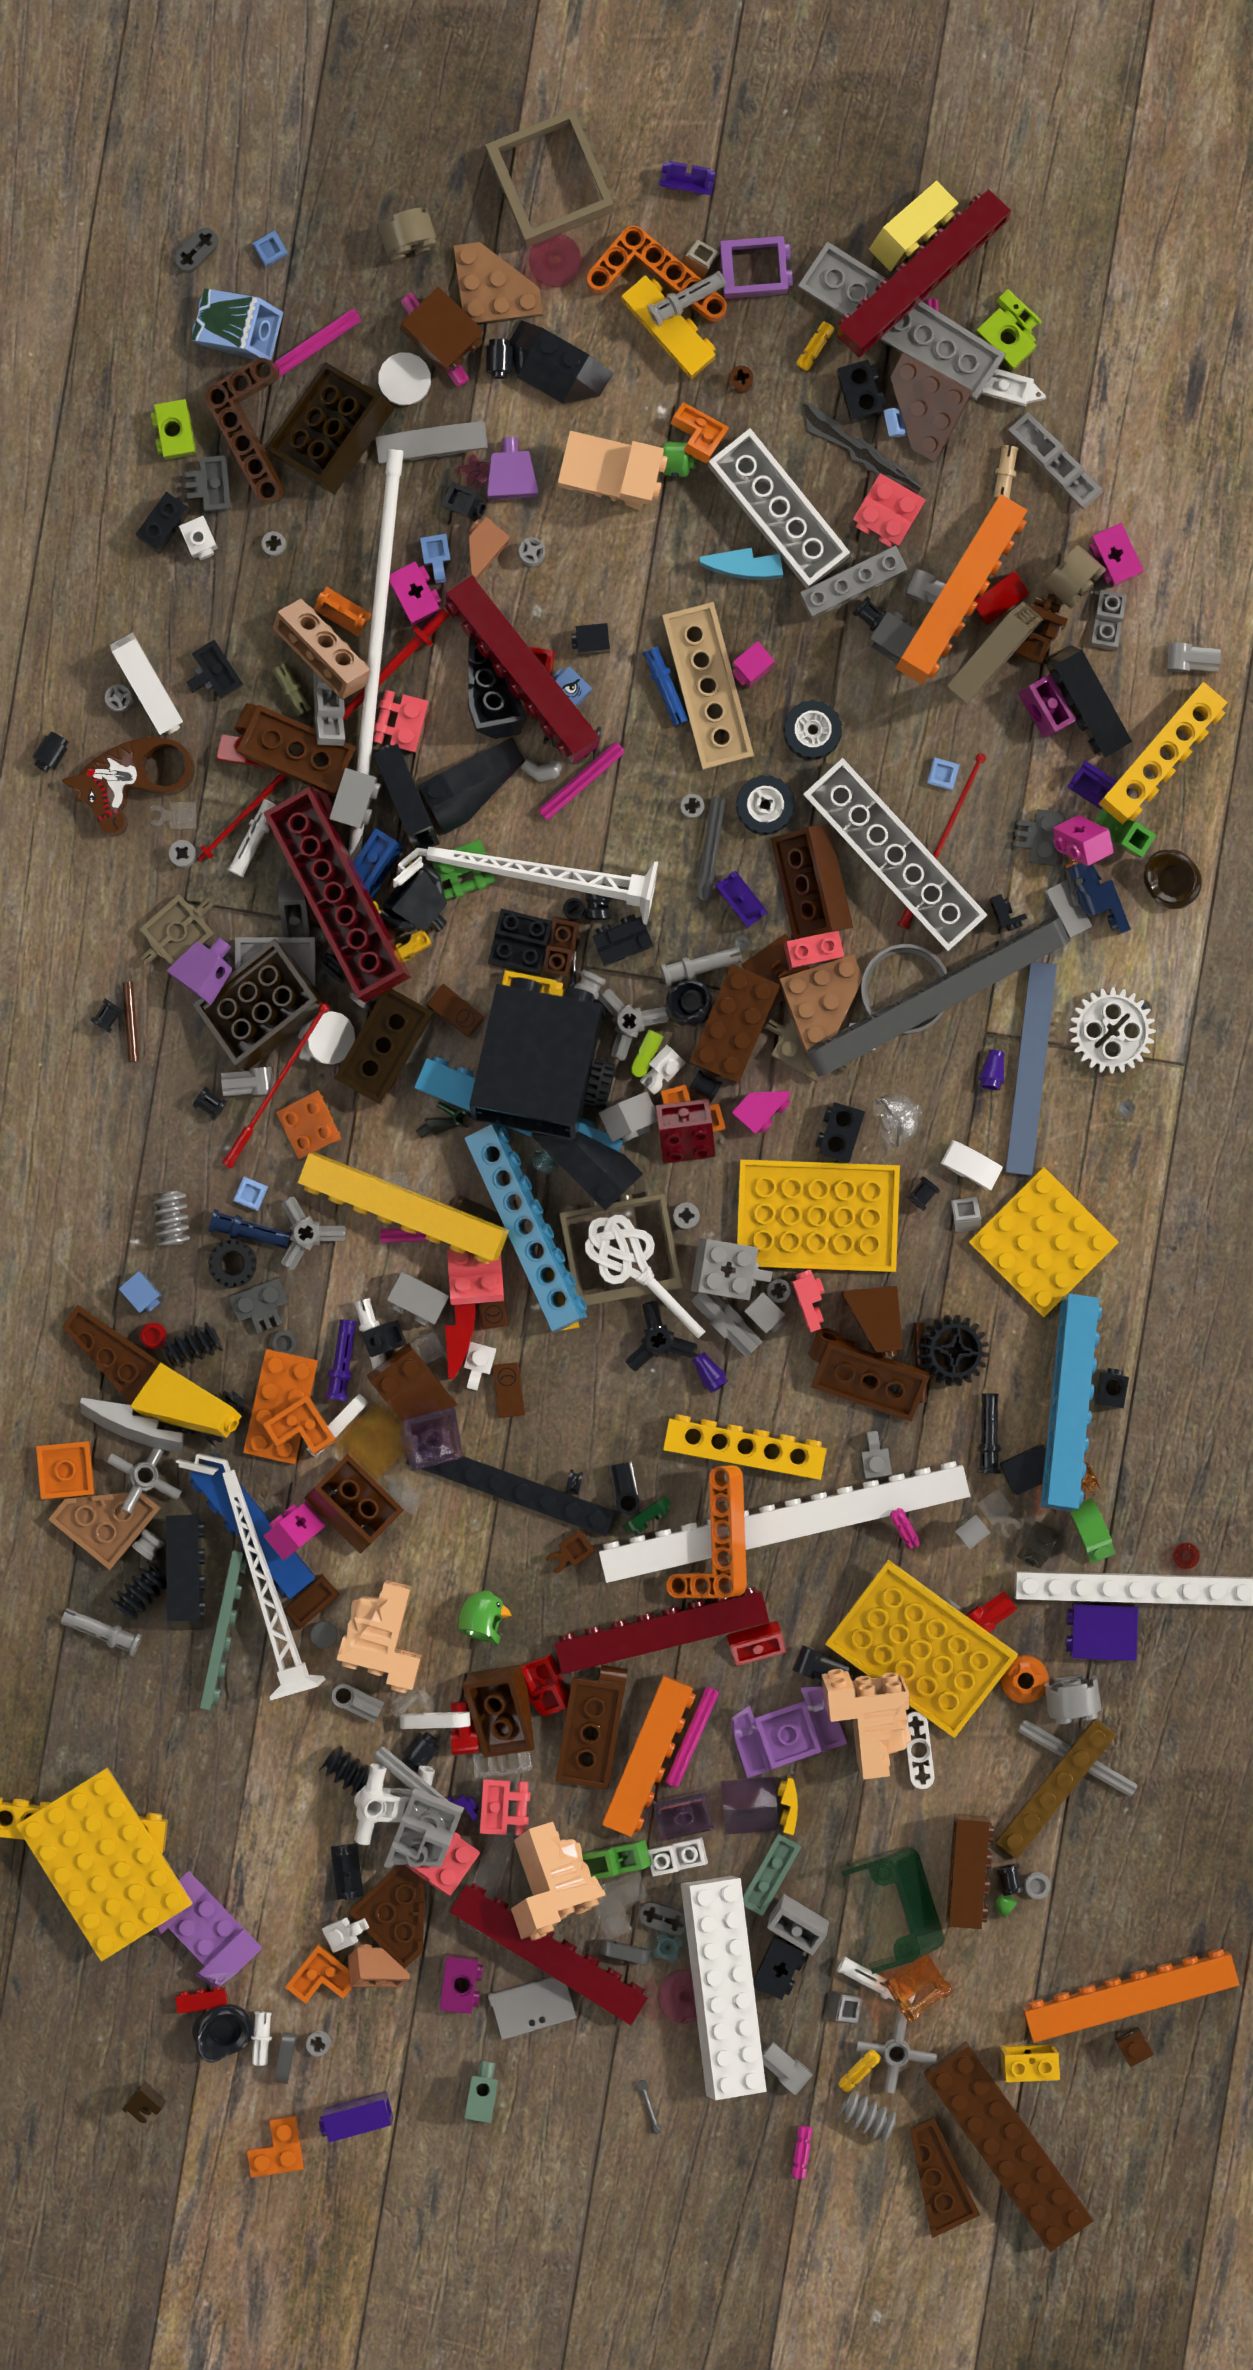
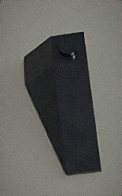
M472 636L468 637V710L476 732L494 739L520 735L527 718L519 697L516 698L511 693L507 680L504 677L500 678L496 674L489 657L485 658L481 655Z
M512 737L418 785L443 833L446 835L468 823L491 796L525 762V759Z
M579 1131L576 1140L535 1132L531 1134L534 1140L605 1211L643 1175L626 1155Z

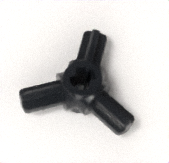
M651 1301L642 1304L647 1329L644 1330L645 1337L640 1340L643 1344L626 1359V1364L636 1372L651 1357L655 1356L657 1358L660 1354L668 1355L669 1352L693 1358L697 1350V1344L674 1337V1332L668 1331L667 1324L663 1325L658 1302ZM658 1332L664 1334L662 1338H666L665 1345L660 1344L659 1348L653 1346L654 1342L650 1340L651 1336H657Z

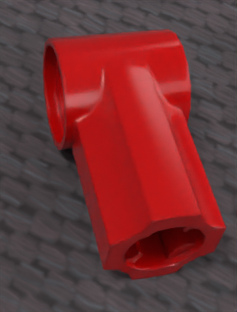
M1003 1590L983 1606L979 1605L968 1612L966 1616L990 1633L996 1628L995 1625L1014 1613L1017 1607Z
M467 1701L451 1703V1712H470ZM471 1713V1726L452 1728V1755L479 1753V1740Z

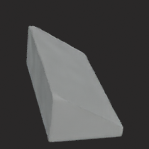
M1067 880L1044 892L1056 916H1059L1069 938L1092 927L1081 907L1072 905Z

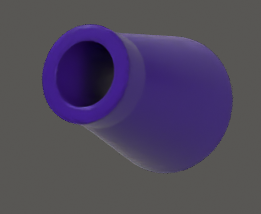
M989 1050L987 1059L978 1077L980 1087L995 1091L1001 1089V1085L1004 1084V1052Z
M705 1352L692 1360L704 1389H708L710 1393L717 1391L728 1382L725 1377L727 1374Z

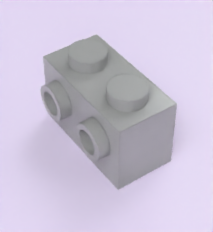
M345 768L329 819L362 829L363 824L368 825L372 810L368 809L371 798L376 800L380 789V784L376 783L378 778Z
M648 1092L634 1096L599 1112L605 1130L612 1142L620 1138L626 1142L653 1130L651 1125L658 1122L657 1112Z
M401 1272L387 1300L392 1302L390 1308L402 1314H405L407 1310L416 1315L415 1321L428 1327L430 1322L434 1325L436 1324L450 1296L405 1272Z
M783 1894L770 1913L767 1928L813 1956L827 1936L829 1921Z

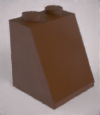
M897 1286L841 1291L844 1301L872 1350L880 1352L881 1357L898 1356L897 1350H903Z

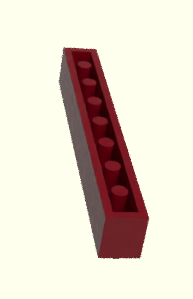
M989 189L982 195L978 193L969 202V207L964 212L960 210L950 220L951 224L948 227L938 229L927 246L923 244L914 252L912 260L908 263H901L894 271L895 275L889 281L884 279L876 287V292L870 298L868 296L864 297L858 303L857 310L853 314L847 313L838 322L837 338L860 358L1009 221L1011 210Z
M470 576L446 592L445 607L448 613L453 618L457 617L462 623L461 628L469 638L471 636L474 638L481 655L485 658L489 657L496 674L500 678L504 677L507 680L511 693L516 698L520 697L525 703V710L530 717H536L541 723L540 728L547 738L552 737L556 742V748L564 759L568 758L574 764L599 746V735L474 577Z
M755 1587L746 1588L745 1592L740 1596L714 1598L715 1602L704 1604V1600H698L688 1603L689 1608L678 1610V1606L662 1610L663 1615L653 1617L652 1613H646L636 1616L637 1621L627 1623L626 1619L611 1622V1628L601 1630L600 1626L584 1629L585 1634L575 1636L574 1632L560 1635L559 1641H555L554 1644L562 1675L770 1623L762 1591H756Z
M474 1882L471 1886L466 1883L464 1884L448 1910L451 1914L630 2026L632 2025L648 1999L643 1994L644 1988L633 1981L629 1985L620 1980L623 1975L610 1967L607 1971L597 1966L600 1962L588 1953L584 1957L575 1952L577 1947L565 1939L562 1942L557 1941L553 1938L555 1934L553 1931L533 1941L530 1937L521 1939L514 1916L507 1909L508 1903L497 1896L494 1900L485 1896L487 1890Z

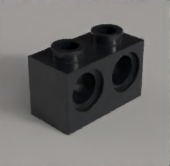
M864 360L838 368L837 376L851 424L882 415V407L886 406L883 392L877 391L875 382L879 381L875 365L870 366L869 360ZM861 372L865 375L866 381L862 384H856L852 381V374ZM865 397L869 398L873 402V407L865 410L860 407L859 400Z
M836 1102L833 1103L832 1107L827 1106L823 1122L827 1123L825 1133L819 1132L815 1147L820 1148L818 1154L850 1163L865 1111ZM846 1112L849 1114L850 1123L848 1126L841 1127L836 1123L837 1113ZM838 1137L841 1139L843 1147L839 1152H832L828 1148L830 1138Z

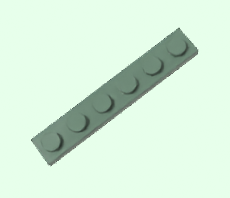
M236 1549L232 1551L200 1705L202 1709L211 1710L213 1704L218 1705L221 1689L217 1688L218 1679H223L227 1663L222 1662L224 1652L229 1653L232 1637L228 1636L229 1626H234L236 1622L237 1611L233 1610L235 1599L240 1600L243 1584L238 1583L240 1573L245 1574L248 1560L244 1558L245 1551Z

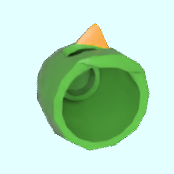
M491 1591L476 1592L469 1596L461 1607L457 1631L468 1637L499 1645L501 1638L497 1634L499 1623L503 1618L512 1615L510 1610L503 1605L502 1600L493 1595Z

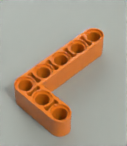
M638 226L627 227L590 269L587 275L588 289L595 295H602L608 292L634 260L675 294L702 281L701 278ZM630 235H637L641 241L638 245L631 246L626 242V239ZM650 252H657L661 259L656 263H651L646 259V256ZM613 255H619L624 261L619 266H613L610 264L609 259ZM670 269H677L680 271L681 276L677 280H671L667 277L666 273ZM602 275L607 281L603 286H595L591 281L593 277ZM716 291L689 305L703 318L712 323L720 322L726 315V301ZM711 303H718L722 310L718 314H711L707 307Z
M718 1466L712 1469L709 1474L712 1572H687L670 1576L667 1580L666 1588L669 1595L674 1598H728L740 1596L746 1590L743 1474L737 1466ZM725 1473L727 1474V1477H728L727 1483H726V1481H725V1479H724ZM726 1499H727L728 1504H729L728 1510H727V1508H726V1506H725V1501H726ZM727 1526H728L729 1531H730L729 1537H728V1535H727V1533H726V1528H727ZM728 1553H729L730 1558H731L730 1563H729L728 1560H727V1555H728ZM682 1580H683V1582H684V1584H685V1589H684V1590H683V1588H682ZM729 1580H730L731 1585H732L731 1590H730L729 1587H728V1581H729ZM705 1581L708 1583V1590L705 1588Z

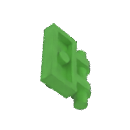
M481 839L452 849L486 855ZM432 861L435 871L441 876L442 882L451 881L452 887L444 889L446 900L453 897L457 899L464 897V893L478 888L479 891L486 889V885L496 882L493 873L482 875L479 870ZM473 872L474 879L459 883V876Z

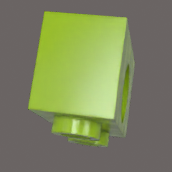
M999 308L977 329L975 335L1006 354L1002 363L1013 372L1035 351L1037 345L1034 342L1036 339L1028 330L1024 329L1022 331L1015 324L1017 319L1008 310L1004 312ZM1006 332L1011 333L1015 338V342L1005 344L1001 340V335Z
M186 399L154 404L155 412L151 413L153 428L159 429L160 438L155 439L158 455L163 454L165 461L197 456ZM170 425H178L180 432L178 435L170 437L166 434L167 428Z

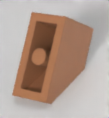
M487 517L483 521L478 519L469 529L471 533L469 536L471 573L476 581L511 542L510 536Z
M368 1944L360 1945L347 1956L351 1987L400 1988L410 1980V1974L383 1948H372V1945Z

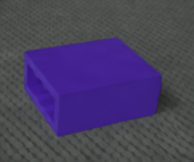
M1072 1603V1609H1067L1066 1623L1071 1625V1636H1066L1065 1650L1070 1652L1071 1658L1136 1661L1137 1606Z
M387 2091L325 2108L320 2117L321 2121H319L322 2137L327 2136L330 2143L391 2126L394 2116Z

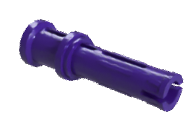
M340 1319L333 1369H330V1372L328 1371L330 1382L325 1398L348 1401L349 1397L346 1396L348 1381L352 1379L349 1366L357 1322Z

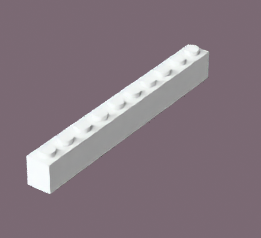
M1014 1571V1598L1026 1600L1253 1606V1577Z

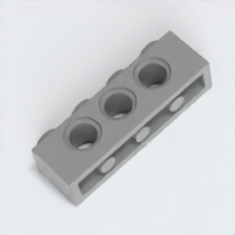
M895 545L800 592L799 598L810 620H813L906 574L908 569Z

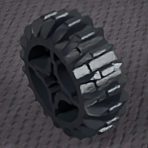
M944 1315V1323L940 1318L934 1319L936 1328L929 1324L926 1326L930 1333L929 1335L921 1333L920 1337L926 1340L925 1344L920 1343L917 1345L919 1349H924V1353L918 1354V1359H926L921 1368L927 1369L930 1367L931 1369L928 1371L930 1372L929 1377L932 1378L937 1374L936 1383L941 1384L945 1379L946 1386H952L953 1381H955L956 1386H962L963 1379L967 1383L972 1382L970 1373L974 1376L980 1375V1371L976 1368L977 1366L986 1367V1363L980 1360L981 1357H989V1353L982 1352V1347H988L989 1343L980 1341L986 1334L985 1332L976 1334L975 1332L978 1330L979 1325L974 1323L970 1326V1318L966 1317L961 1323V1315H955L953 1321L950 1315ZM952 1328L951 1334H948L947 1341L944 1344H935L937 1338L944 1331ZM960 1330L968 1336L972 1349L963 1345ZM955 1347L958 1350L964 1351V1353L953 1354L942 1350V1348ZM934 1352L943 1355L944 1365L947 1366L946 1371L937 1363ZM965 1356L971 1357L969 1363L962 1370L955 1372V1367H958L961 1358Z

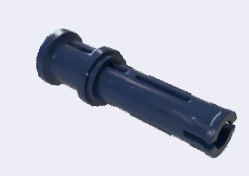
M214 1209L208 1232L218 1231L229 1234L230 1238L240 1236L287 1249L291 1235L290 1232L242 1220L243 1218L239 1215L232 1217L221 1214L219 1210Z

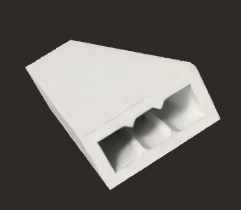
M132 632L112 643L110 648L158 733L161 735L165 732L166 735L177 731L180 728L179 724L183 722L134 633Z

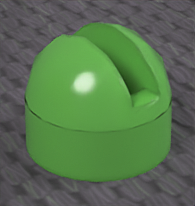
M1001 1895L995 1900V1910L1005 1919L1015 1907L1017 1901L1009 1895Z

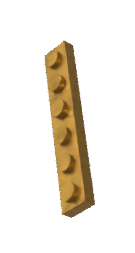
M1097 1718L1093 1719L999 1836L996 1844L1018 1859L1116 1737V1733Z

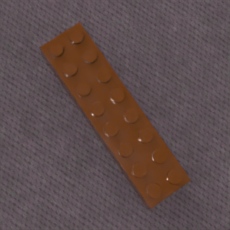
M967 2041L923 2072L929 2084L1050 2252L1094 2221Z

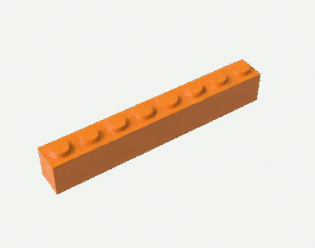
M999 495L895 669L922 685L927 677L933 679L941 666L936 663L940 656L945 658L953 646L949 640L953 635L955 637L959 636L965 626V623L962 622L965 615L970 617L978 604L974 601L977 594L983 596L990 582L986 580L989 574L995 576L1003 563L998 560L1002 553L1007 556L1015 543L1011 540V537L1014 533L1019 535L1027 521L1023 520L1028 511L1027 509L1004 495Z
M1216 1949L1208 1952V1957L1198 1959L1197 1956H1191L1182 1959V1964L1172 1966V1963H1166L1157 1966V1971L1146 1973V1970H1141L1130 1974L1131 1978L1122 1981L1120 1977L1106 1980L1104 1986L1095 1988V1985H1087L1079 1988V1993L1069 1995V1992H1062L1054 1995V2000L1044 2002L1043 1999H1037L1028 2002V2007L1023 2008L1031 2039L1033 2043L1239 1986L1232 1956L1229 1951L1224 1952L1223 1949Z

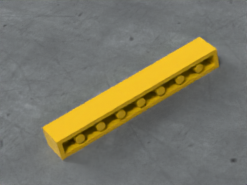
M316 1152L308 1154L298 1181L299 1184L305 1186L304 1190L315 1195H319L320 1192L329 1195L328 1200L340 1205H343L344 1202L353 1205L352 1209L356 1212L367 1215L369 1211L378 1215L376 1219L381 1222L392 1224V1221L401 1224V1229L412 1234H416L417 1231L426 1234L425 1239L437 1244H440L441 1241L451 1244V1250L462 1254L465 1251L475 1254L474 1259L489 1264L490 1260L496 1261L499 1259L509 1233L508 1229Z

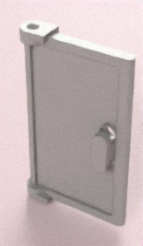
M552 1976L488 1994V2000L491 2007L493 2006L502 2040L576 2019L568 1986Z

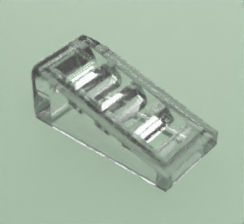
M482 1751L472 1754L476 1779L531 1771L530 1752L518 1753L520 1767L517 1764L516 1753L508 1754L510 1768L508 1769L505 1755L497 1756L499 1770H496L494 1757H488V1772H485Z

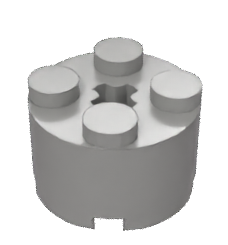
M1084 1674L1068 1675L1055 1678V1684L1049 1685L1048 1681L1044 1683L1048 1715L1050 1718L1055 1719L1056 1724L1070 1723L1073 1718L1082 1717V1720L1098 1718L1097 1712L1101 1711L1102 1707L1097 1676L1091 1675L1090 1680L1085 1679Z

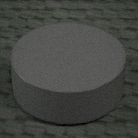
M281 1330L272 1337L271 1347L275 1351L293 1354L298 1348V1338L289 1330Z
M327 1621L317 1623L311 1631V1640L319 1648L331 1647L338 1637L336 1627Z

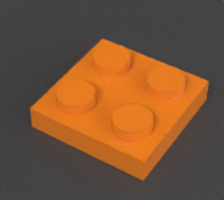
M90 1441L36 1446L41 1499L95 1494Z

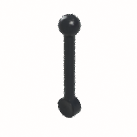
M579 938L577 939L568 988H574L577 984L576 959L577 946L580 944Z

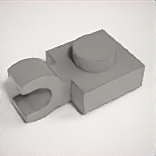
M877 1430L866 1432L869 1450L861 1451L865 1478L892 1475L888 1448L880 1449Z

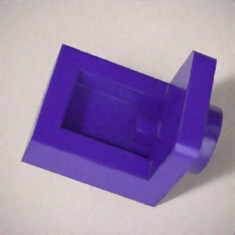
M463 1793L456 1799H453L451 1796L447 1798L449 1802L464 1807L473 1821L478 1818L479 1815L476 1811L480 1808L471 1796L466 1798Z

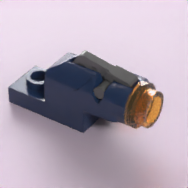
M1069 856L1066 857V875L1072 905L1081 907L1088 917L1109 910L1110 915L1107 916L1112 931L1117 930L1118 935L1131 930L1113 881L1110 880L1100 884L1099 880L1102 879L1093 864L1087 866Z

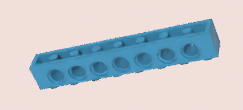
M491 1124L465 1137L464 1139L504 1227L509 1230L508 1236L552 1332L561 1331L587 1318L588 1316L585 1312L587 1310L586 1303L581 1296H578L574 1288L576 1286L575 1279L570 1272H567L563 1264L565 1262L564 1255L558 1247L556 1248L553 1242V1231L549 1224H545L541 1215L543 1209L539 1201L533 1198L530 1191L532 1189L531 1182L526 1175H523L519 1167L521 1161L518 1154L512 1151L508 1143L510 1137L507 1130L500 1125ZM495 1147L500 1152L497 1161H494L491 1156V1152ZM505 1171L511 1177L508 1185H505L502 1180ZM516 1195H518L522 1201L521 1207L519 1209H516L513 1205V1200ZM527 1219L533 1225L530 1233H527L524 1229V1223ZM537 1244H541L544 1249L543 1255L540 1258L535 1253ZM548 1268H551L555 1274L552 1282L546 1277ZM560 1292L566 1298L563 1306L557 1302V1296Z

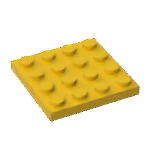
M1045 1167L968 1241L1042 1317H1045L1062 1300L1063 1296L1067 1295L1119 1243Z

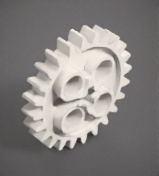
M1114 987L1110 989L1109 995L1106 994L1104 989H1100V997H1097L1092 992L1090 994V1003L1085 999L1081 1000L1084 1009H1074L1079 1017L1070 1018V1021L1076 1024V1027L1068 1029V1032L1076 1034V1037L1071 1039L1070 1043H1078L1079 1046L1074 1050V1053L1082 1051L1083 1056L1080 1061L1090 1059V1069L1098 1064L1100 1073L1103 1072L1105 1067H1108L1110 1074L1114 1073L1115 1067H1118L1119 1071L1123 1073L1125 1071V1064L1133 1069L1135 1068L1134 1059L1140 1063L1144 1061L1140 1055L1141 1052L1145 1054L1150 1053L1145 1045L1154 1043V1040L1148 1038V1034H1153L1156 1030L1149 1028L1148 1025L1155 1020L1146 1018V1015L1151 1011L1150 1009H1141L1144 1000L1137 1003L1134 1002L1135 993L1127 998L1125 997V989H1122L1119 995H1116ZM1108 1005H1115L1119 1009L1117 1019L1107 1017L1105 1011ZM1125 1014L1130 1015L1116 1030L1117 1037L1112 1035L1099 1048H1095V1043L1108 1032L1107 1025L1112 1027ZM1090 1023H1094L1100 1028V1034L1097 1038H1092L1087 1034L1086 1029ZM1127 1024L1136 1026L1138 1033L1135 1038H1128L1125 1035L1124 1028ZM1109 1042H1113L1118 1046L1119 1052L1115 1057H1110L1105 1052V1046Z

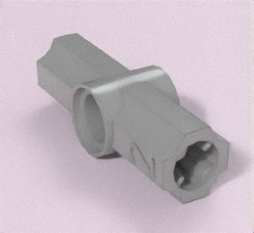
M699 1292L691 1300L693 1305L710 1320L709 1323L725 1339L728 1338L746 1358L762 1343L753 1330L743 1322L744 1319L717 1295Z

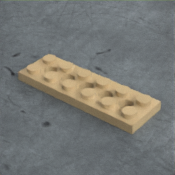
M714 602L662 615L702 770L754 757ZM689 629H700L702 638L697 642L690 641L687 638ZM704 653L708 656L709 663L706 667L700 668L694 664L693 659L697 654ZM711 679L715 682L716 688L712 693H705L701 690L700 684L703 680ZM713 704L719 705L723 711L721 717L718 719L710 718L707 714L709 706ZM724 730L729 734V741L726 744L720 745L715 742L714 734L717 731Z

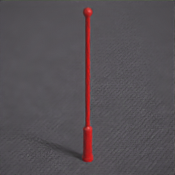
M982 753L976 755L977 762L933 854L936 859L941 852L980 764L986 760L985 755ZM907 907L897 926L909 930L914 914Z
M321 1003L319 1005L318 1014L250 1124L243 1128L229 1153L221 1161L225 1166L232 1169L235 1166L234 1163L253 1134V1127L319 1020L323 1014L329 1011L328 1004Z

